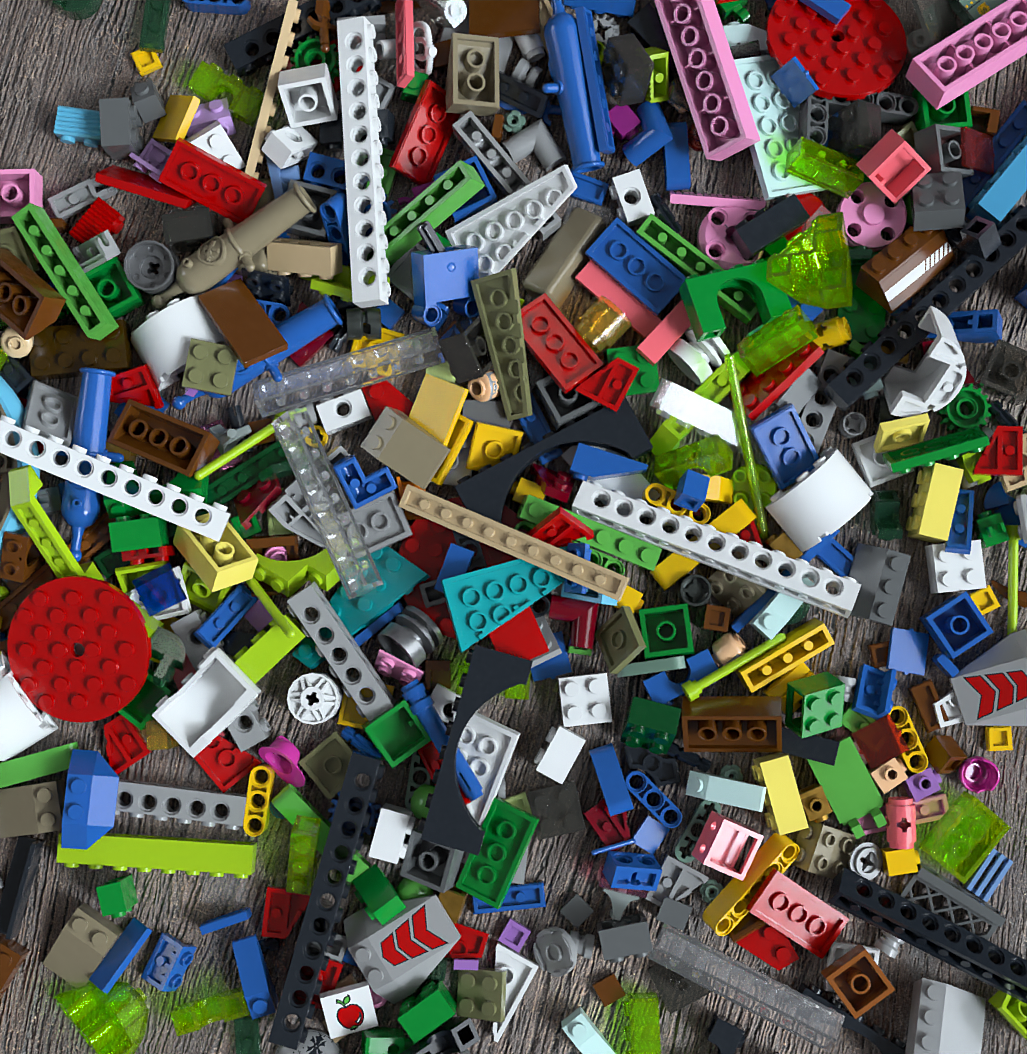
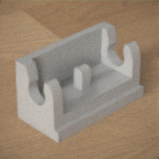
M108 229L72 249L84 273L121 254Z

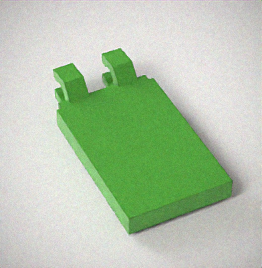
M848 735L838 740L840 744L834 766L809 759L806 760L818 783L822 785L828 803L838 822L844 826L848 824L854 837L858 839L864 836L865 833L857 819L870 813L878 828L886 825L887 822L879 809L883 807L882 803L884 801L851 737Z

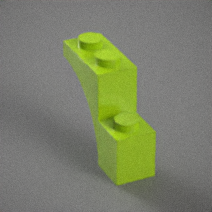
M328 548L312 557L296 561L273 560L258 553L256 554L258 562L254 577L287 597L292 596L307 581L311 583L315 581L318 587L327 592L346 575L345 558Z

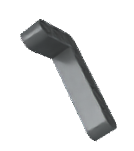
M883 91L878 94L867 95L865 99L846 101V98L832 97V100L819 96L815 98L811 95L800 103L798 147L803 154L812 156L826 143L828 136V114L892 125H904L918 112V102L915 98L908 95Z

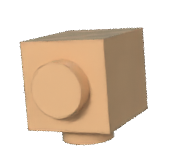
M892 756L886 757L868 769L877 790L883 794L908 778L905 773L907 768L900 758L895 759Z

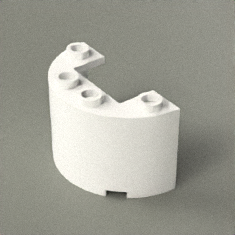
M199 295L182 301L179 298L170 301L167 304V308L160 312L158 310L151 312L146 316L147 320L131 332L130 341L143 364L147 363L159 391L180 380L178 374L185 370L191 338L228 345L198 302Z
M933 306L929 307L918 327L937 334V337L916 369L912 371L895 365L882 379L883 391L891 415L911 417L921 415V413L930 410L935 412L951 402L964 384L967 371L966 363L954 329L946 315Z
M831 446L820 453L821 458L813 463L815 468L811 472L807 470L796 478L798 483L785 492H782V490L776 492L770 497L772 502L765 507L801 552L822 541L820 538L826 537L838 530L869 502L870 496L874 494L840 451Z
M214 646L204 654V659L196 666L199 670L195 674L191 672L181 682L184 686L170 698L167 695L164 696L156 704L158 709L152 714L160 725L193 758L223 732L261 693L256 684L220 648L216 649Z
M2 650L0 651V761L5 762L57 730L58 726L49 714L42 710L39 712L13 677L9 659Z

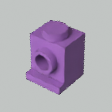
M927 766L923 772L907 774L908 778L902 782L908 796L913 798L914 802H918L920 799L941 790L939 783L942 782V779L935 770ZM927 779L929 784L923 788L921 782Z

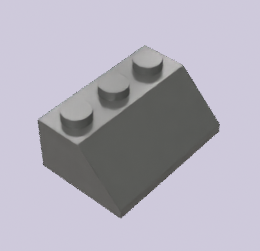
M857 543L848 577L855 579L856 583L861 584L850 616L881 625L892 626L911 556L886 548Z

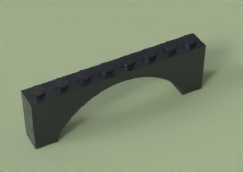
M624 397L617 412L608 407L599 411L595 408L584 415V419L578 422L574 419L563 426V430L557 433L553 430L542 437V441L536 444L530 442L521 448V452L515 455L509 453L500 458V463L494 466L488 464L478 470L479 474L472 478L470 475L457 481L458 485L455 486V491L466 509L502 524V513L511 487L524 469L542 455L556 449L577 446L579 443L588 446L605 448L629 459L636 460L651 452L653 446L629 402Z
M475 645L474 649H469L466 663H469L470 666L468 673L463 672L459 687L463 688L461 697L456 696L452 711L456 712L454 721L449 720L445 735L450 737L447 745L442 744L438 758L443 760L440 769H435L432 783L436 784L433 794H428L425 807L429 808L427 818H421L418 832H422V840L479 856L486 828L480 827L473 818L460 792L456 773V755L459 741L468 721L485 702L508 688L518 684L527 685L533 661Z

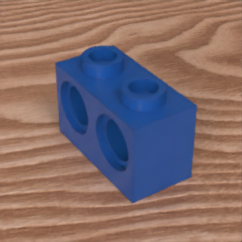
M310 152L303 177L304 182L336 190L337 193L341 192L347 196L346 182L343 184L336 183V179L339 176H345V160ZM317 170L325 171L321 178L313 177L314 172Z
M608 851L602 872L611 888L657 891L662 868L653 854Z

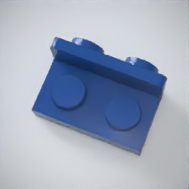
M162 933L141 978L161 992L176 991L183 981V975L187 967L193 960L196 947L194 945H185L169 933Z

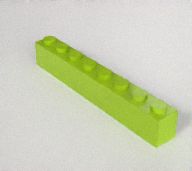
M62 832L58 835L56 863H64V867L69 868L79 867V864H87L89 869H103V866H113L112 870L125 871L127 867L137 868L138 872H151L152 869H161V873L174 874L176 870L185 871L186 875H200V872H209V876L223 877L224 873L234 874V878H248V875H252L255 872L257 842L106 833L87 850L61 848Z

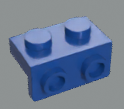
M866 664L859 667L851 710L876 720L889 714L893 707L891 699L897 685V679L895 678L897 670L891 668L884 672Z

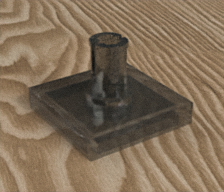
M690 946L647 968L670 1014L713 992Z

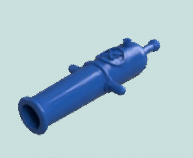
M552 0L553 15L544 26V38L549 56V71L554 83L544 84L542 90L544 93H555L558 96L573 167L570 169L571 173L591 172L603 168L605 162L601 161L577 19L572 14L565 12L562 0Z
M324 294L322 300L275 325L288 343V349L247 368H244L238 360L232 393L265 371L270 372L275 382H280L282 374L278 369L279 362L336 325L343 326L344 320L332 299L327 294ZM198 391L194 397L185 394L174 397L172 405L175 409L181 410L187 403L204 395L211 398H223L226 396Z
M81 367L79 371L83 374L72 441L69 447L72 448L73 444L87 449L86 454L95 458L99 454L111 459L110 462L121 463L124 460V456L121 453L108 452V449H106L112 377H115L116 373L103 369ZM64 451L57 453V455L66 456L68 459V455ZM83 461L79 466V470L83 475H88L92 470L90 462ZM65 479L61 515L64 521L71 526L72 540L70 551L78 562L82 558L80 548L84 530L93 525L98 519L102 494Z

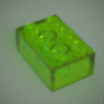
M963 791L918 847L951 876L965 884L1011 827L979 799Z

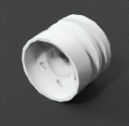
M687 329L684 334L689 343L679 338L667 353L688 378L696 384L702 385L713 374L709 364L719 368L722 365V361H726L731 354L720 337L697 342L693 329Z
M321 672L300 676L292 683L287 696L288 707L293 716L303 723L312 725L323 723L336 715L343 699L341 686L336 679L327 673ZM316 692V697L319 699V702H315L312 705L311 699L308 698V695H312Z

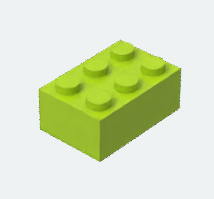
M289 612L283 616L295 630L293 638H288L273 619L269 623L271 628L267 632L262 629L251 640L253 645L249 649L245 645L233 657L234 663L255 684L306 636L301 629V624Z

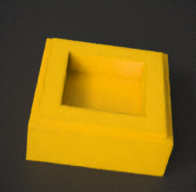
M152 44L130 53L142 77L163 67Z
M986 585V588L978 589L969 594L982 615L1000 607L990 585Z
M985 726L986 751L1013 750L1011 726Z

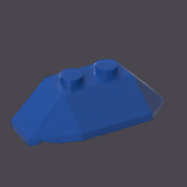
M73 749L63 808L61 848L87 850L114 827L119 776L99 751Z

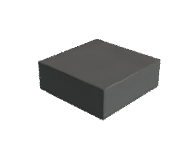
M576 893L560 909V912L578 928L594 912V909Z

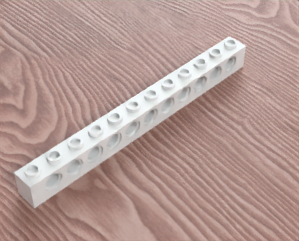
M364 16L337 21L352 301L360 308L388 305L391 288L387 282L389 262L386 258L385 249L388 248V240L384 234V225L387 223V218L383 211L385 192L381 184L384 170L382 164H380V155H382L383 150L378 133L381 131V122L377 116V108L380 107V101L376 94L378 75L374 64L377 61V53L373 47V39L376 37L374 25ZM361 42V45L355 49L356 45ZM363 65L362 69L356 72L357 68ZM364 88L363 93L358 95V92ZM366 111L365 115L359 119L360 114ZM367 134L366 139L360 142L362 136ZM365 158H368L367 163L361 166L362 161ZM367 181H370L369 186L366 189H363V185ZM371 204L370 210L364 213L365 207ZM372 228V233L366 237V231ZM374 251L373 257L367 261L368 254ZM372 275H375L374 282L368 284L369 278Z
M1 415L0 453L218 542L220 541L231 513L226 512L228 507L216 502L212 506L203 502L204 497L192 492L189 496L180 493L181 488L170 483H167L166 487L157 483L158 478L146 473L143 474V477L133 474L134 468L124 464L116 467L110 464L111 459L97 454L94 458L87 455V449L75 444H73L72 448L63 445L64 440L50 434L48 438L38 435L40 430L29 425H25L23 429L15 425L16 420ZM12 432H17L20 436V441L15 446H12L8 441V437ZM38 441L44 445V451L39 456L35 455L32 451L33 444ZM60 451H64L68 455V461L64 465H59L56 462V455ZM83 461L90 462L92 470L88 475H83L79 470V466ZM108 470L113 471L116 477L111 485L103 481V474ZM130 480H135L139 484V490L136 494H130L126 489V485ZM155 489L161 491L163 499L159 504L152 503L149 497L150 493ZM177 499H182L186 503V510L181 514L176 513L173 509V503ZM199 509H206L209 512L210 517L206 523H201L196 519V513Z
M594 481L582 482L572 505V512L845 618H848L852 612L861 584L856 583V580L851 577L834 575L827 568L810 566L803 559L796 558L794 560L786 557L779 550L770 551L762 548V545L757 542H746L739 539L733 533L717 531L712 525L695 523L688 516L671 514L664 507L655 508L648 505L642 499H631L626 497L621 491L607 490ZM599 500H603L607 503V505L604 507H598L595 505V503ZM627 509L630 513L622 516L617 511ZM648 517L652 522L650 524H643L640 519ZM672 526L675 531L667 533L663 530V527ZM693 534L697 536L698 540L692 542L687 540L686 536ZM717 543L721 546V549L712 550L709 544ZM736 551L741 552L744 558L736 559L732 556V553ZM758 560L765 561L767 567L760 568L755 562ZM786 569L791 575L784 577L780 575L778 570ZM810 578L813 580L814 585L808 586L803 583L802 579ZM826 587H834L838 593L835 595L829 594L826 591Z

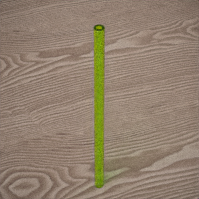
M729 353L724 355L754 512L757 516L756 522L760 539L769 538L734 354Z

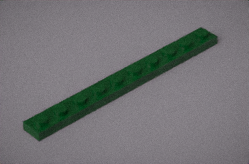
M297 429L209 484L207 504L212 506L216 502L225 505L241 491L255 485L261 478L277 472L310 451ZM184 509V510H176L175 512L181 514V513H183L186 509ZM199 509L196 517L209 512L206 509ZM167 521L169 538L171 539L175 536L177 525ZM111 547L94 558L106 578L116 574L115 568L130 565V561H122L121 552H112Z

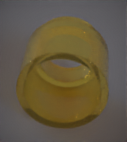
M601 295L578 318L579 324L575 327V330L592 350L600 354L605 348L610 349L632 324L614 303Z

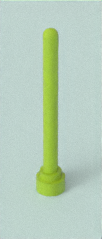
M285 410L278 412L274 415L272 423L194 473V478L202 480L277 430H288L294 426L291 416Z
M1005 525L1010 539L1008 540L1007 635L1017 632L1018 543L1021 540L1018 533V525Z
M253 576L252 579L245 581L288 638H293L295 630Z
M784 633L777 634L772 640L765 641L698 681L693 680L691 682L688 680L681 685L684 694L692 702L700 697L699 694L702 693V689L785 642L786 635Z

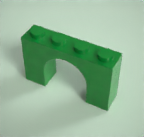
M760 259L747 266L738 264L725 271L716 269L702 276L693 274L686 277L679 288L697 342L720 337L726 329L717 301L718 291L724 288L734 287L747 292L756 303L763 326L785 322L793 313L775 259L769 261Z
M134 461L110 463L111 465H114L116 467H119L120 464H124L126 466L134 468L135 470L133 474L138 475ZM108 470L106 484L111 485L116 477L113 471ZM178 473L169 482L180 487V493L189 496L192 492L204 497L203 502L207 504L209 475L202 480H196L194 475L188 477ZM130 480L126 485V489L130 494H136L139 490L138 482L135 480ZM155 489L150 493L149 497L152 503L159 504L162 501L163 495L161 491ZM104 495V503L110 519L147 514L145 511ZM182 499L175 500L173 503L174 511L186 509V503Z

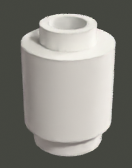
M539 34L514 36L523 58L527 59L529 63L538 61L545 56V46Z

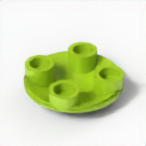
M745 464L739 467L731 477V480H733L734 503L742 498L751 510H760L767 507L772 502L770 497L777 492V484L770 470L760 464Z

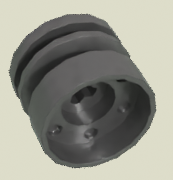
M144 240L136 243L128 250L124 259V271L127 279L135 287L151 295H160L176 281V270L181 262L179 257L165 245L154 240ZM156 265L159 267L157 275L153 273L155 271L153 267Z
M408 605L402 611V614L395 618V623L391 622L378 634V640L385 652L417 668L426 659V653H432L435 647H438L443 642V636L440 629L428 615L420 609Z

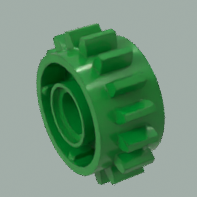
M316 36L315 39L307 37V41L303 43L299 41V47L292 50L295 57L290 58L291 64L294 65L291 69L311 66L313 60L320 59L322 63L327 64L332 84H334L333 79L335 76L340 77L338 70L339 52H336L337 47L335 43L329 44V52L323 53L320 49L319 36Z
M963 384L956 397L937 412V415L942 417L940 424L945 423L947 431L955 430V432L974 426L978 428L979 426H986L987 422L984 419L991 417V414L988 413V408L992 407L991 404H987L986 399L988 395L983 396L981 388L973 389V384L967 385L966 388ZM960 404L968 407V415H963L960 412Z

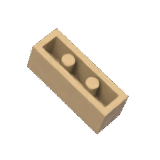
M276 238L267 245L268 270L277 271L278 275L298 273V277L319 275V279H333L334 275L342 272V244Z

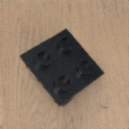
M246 268L241 269L243 282L255 299L281 303L291 307L290 295L294 293V286L290 285L288 277L256 270L249 272Z

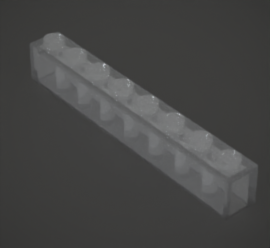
M432 327L281 373L282 380L280 382H275L272 376L252 382L254 401L262 418L445 363L442 345L436 328Z
M306 407L286 411L274 420L272 425L349 600L367 594L383 585V581Z
M663 924L648 959L827 1052L836 1043L845 1018L844 1015L822 1005L809 996L791 989L788 985L770 978L765 973L759 972L745 963L729 957L722 951L702 943L699 939L693 938L673 926Z

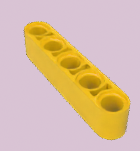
M741 498L709 523V525H712L717 531L722 533L730 532L736 535L755 520L757 516ZM695 535L691 539H689V541L692 542L698 540L697 536ZM717 543L709 544L712 550H717L721 547ZM673 552L658 564L654 571H650V574L662 589L666 591L699 565L700 562Z
M774 833L756 852L744 880L742 881L734 877L704 910L702 915L703 921L717 935L725 936L729 934L749 912L746 907L771 870L775 868L783 874L798 857L800 852L799 846L785 834L779 835Z

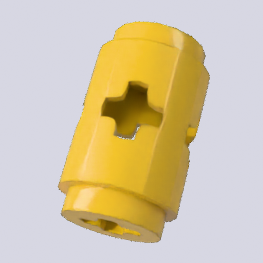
M837 316L807 326L801 331L823 351L844 345L848 340L852 339L851 329L845 317L839 318Z

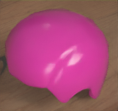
M974 756L966 759L961 764L959 780L966 789L978 794L983 791L994 790L999 783L1000 772L989 759L982 756Z

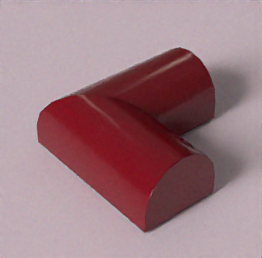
M552 595L548 619L572 622L568 646L593 649L599 603Z

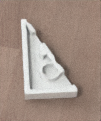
M499 942L496 944L495 969L506 970L507 974L505 1021H493V1039L497 1043L539 967L537 963Z

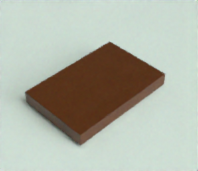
M469 0L470 35L504 38L541 33L540 0Z

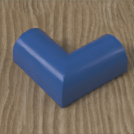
M646 101L637 108V116L641 121L643 131L622 147L627 159L636 167L673 139L661 105L657 102L650 103Z
M349 455L338 460L332 466L354 509L398 488L387 465L365 476L355 456Z

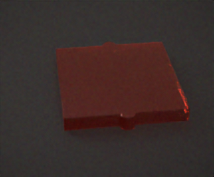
M967 127L961 128L960 148L962 149V166L989 175L994 174L995 154L993 153V136Z
M890 714L851 733L860 749L859 753L863 754L871 769L910 750L901 735L902 730L897 728Z

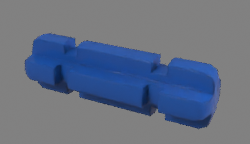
M346 726L341 732V737L346 741H351L350 744L359 751L382 758L381 753L373 746L374 744L360 733H355L356 730L352 727Z

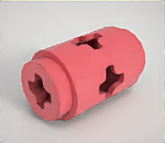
M903 796L889 797L888 803L885 804L887 821L886 841L889 842V848L912 849L917 841L916 807L913 803V798ZM902 818H905V823H901L900 827H897V822L899 823L902 821Z

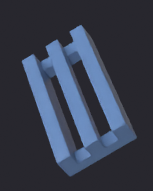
M991 847L965 885V888L985 902H988L1013 864V861ZM995 855L997 857L985 874L977 889H975L974 885ZM1002 861H1004V863L1002 864V866L1000 867V869L998 870V872L996 873V875L994 876V878L982 894V891L984 890V888L986 887V885L988 884V882L990 881V879L992 878V876L994 875Z

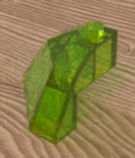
M843 212L818 215L811 221L812 225L805 232L797 233L786 243L787 247L779 254L774 253L768 258L766 279L769 283L803 304L825 309L852 306L851 260Z
M116 981L108 994H106L92 983L59 993L54 997L63 1013L80 1030L78 1031L89 1047H93L96 1054H135L145 1036L149 1009L144 1002L147 997L139 987L134 989L127 982Z

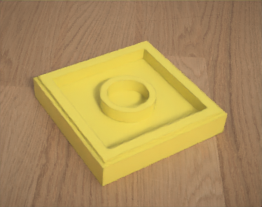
M928 413L880 423L873 445L875 453L891 451L923 442L930 422Z

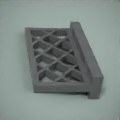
M920 862V865H917L918 872L912 873L899 893L901 897L913 903L914 900L928 898L930 904L929 911L935 914L949 910L952 923L958 926L970 923L971 931L974 934L973 923L985 921L990 926L986 932L976 935L988 941L997 927H1002L1006 921L1000 910ZM918 880L925 884L927 893L913 895L911 887ZM943 895L946 897L947 906L934 908L931 897ZM964 908L967 910L968 919L955 921L952 910Z

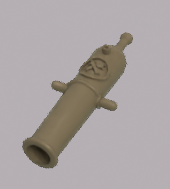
M294 182L293 188L235 226L230 218H225L223 220V225L226 229L225 233L211 238L202 244L195 253L183 259L176 270V281L162 294L155 295L152 298L151 303L153 307L161 309L167 301L183 292L193 295L207 292L242 264H244L247 271H254L255 265L252 257L308 213L317 212L314 202L305 189L298 182Z

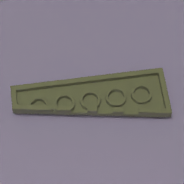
M512 268L471 281L508 421L533 415L516 268Z

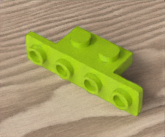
M342 265V272L334 275L333 279H319V275L300 277L301 279L311 281L310 289L319 291L321 295L340 296V299L343 301L353 302L350 266ZM372 275L369 278L368 284L374 282L375 275ZM387 276V282L390 283V278Z

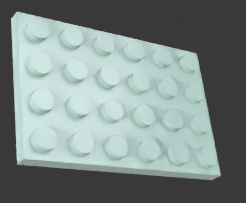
M765 55L735 59L734 62L761 140L749 146L764 200L777 199L783 195L788 197L792 194L800 195L841 188L848 185L849 182L843 163L830 167L820 149L812 156H807L800 151L798 147L800 104L794 108L785 95L781 94V90L770 77L780 68L775 58ZM828 114V126H829V125H832V124H831V120H830V117H829V114Z

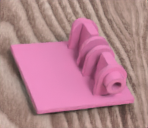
M381 649L378 652L374 668L385 677L391 676L399 680V683L403 686L416 679L420 682L425 673L421 666L416 668Z

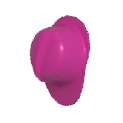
M280 735L269 747L263 746L259 748L260 757L271 766L283 781L292 784L294 787L305 785L304 775L298 768L300 752L293 743Z

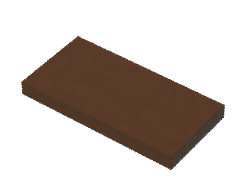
M241 278L198 296V302L244 368L288 349V343Z

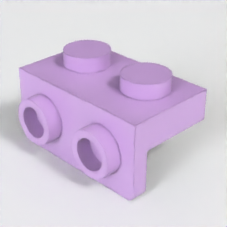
M227 97L198 106L187 132L188 138L217 120L227 136L236 133Z
M151 138L140 156L131 152L129 157L136 161L134 163L136 168L143 173L150 171L149 176L161 184L158 179L172 151Z

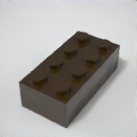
M115 320L119 327L102 340L88 338L79 324L46 327L34 336V344L29 353L31 376L39 381L82 377L83 373L79 371L81 367L103 369L115 373L133 368L130 325L124 320Z

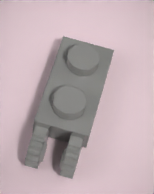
M89 178L47 200L55 217L65 220L90 208L98 197L105 200L117 194L118 191L114 187H108L97 192L95 187H100L104 184L96 182L95 178Z

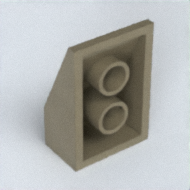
M452 33L446 81V113L466 114L471 110L474 115L492 117L499 109V38Z
M388 406L384 408L361 444V447L377 460L424 490L451 450L402 411Z
M64 779L0 789V838L62 830L66 791Z
M84 903L76 909L42 964L82 992L89 983V978L118 940L124 929L107 917H103L100 912L87 903Z

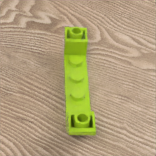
M747 346L731 355L662 423L650 439L653 446L651 452L663 463L680 446V441L743 378L746 379L752 370L757 368L763 361Z
M26 465L11 469L8 472L10 507L57 578L80 575L104 580L93 562L78 564L37 501L35 495L43 483L32 466Z

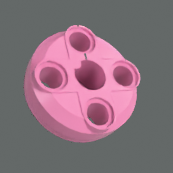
M873 182L862 183L850 189L844 195L836 210V227L841 241L850 247L865 252L883 250L898 238L905 228L907 210L903 199L901 198L894 204V207H888L884 199L889 198ZM851 195L860 197L861 203H854ZM847 228H854L858 235L856 237L849 235ZM881 232H888L891 240H884Z
M715 207L711 209L703 219L698 230V250L724 270H729L738 264H743V266L751 265L759 260L764 250L753 256L752 261H746L730 238L735 232L734 227L745 219L747 221L754 219L753 215L757 211L740 207ZM711 218H719L722 224H714ZM709 250H716L720 256L712 257Z

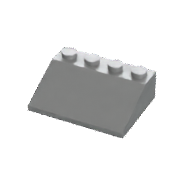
M926 978L915 981L913 983L905 1054H981L986 998L952 985Z

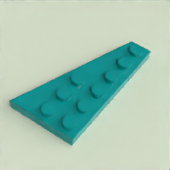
M567 546L561 547L560 549L567 551ZM517 559L441 580L460 653L565 582V578L522 559Z
M386 546L359 558L329 603L354 638L355 633L362 628L368 627L392 608L398 599L403 595L411 593L417 584L421 581H426L431 576L392 548ZM320 628V633L323 637H332V632L329 628ZM305 636L292 655L313 670L325 661L326 658L320 657L315 649L316 643L312 637L308 638Z

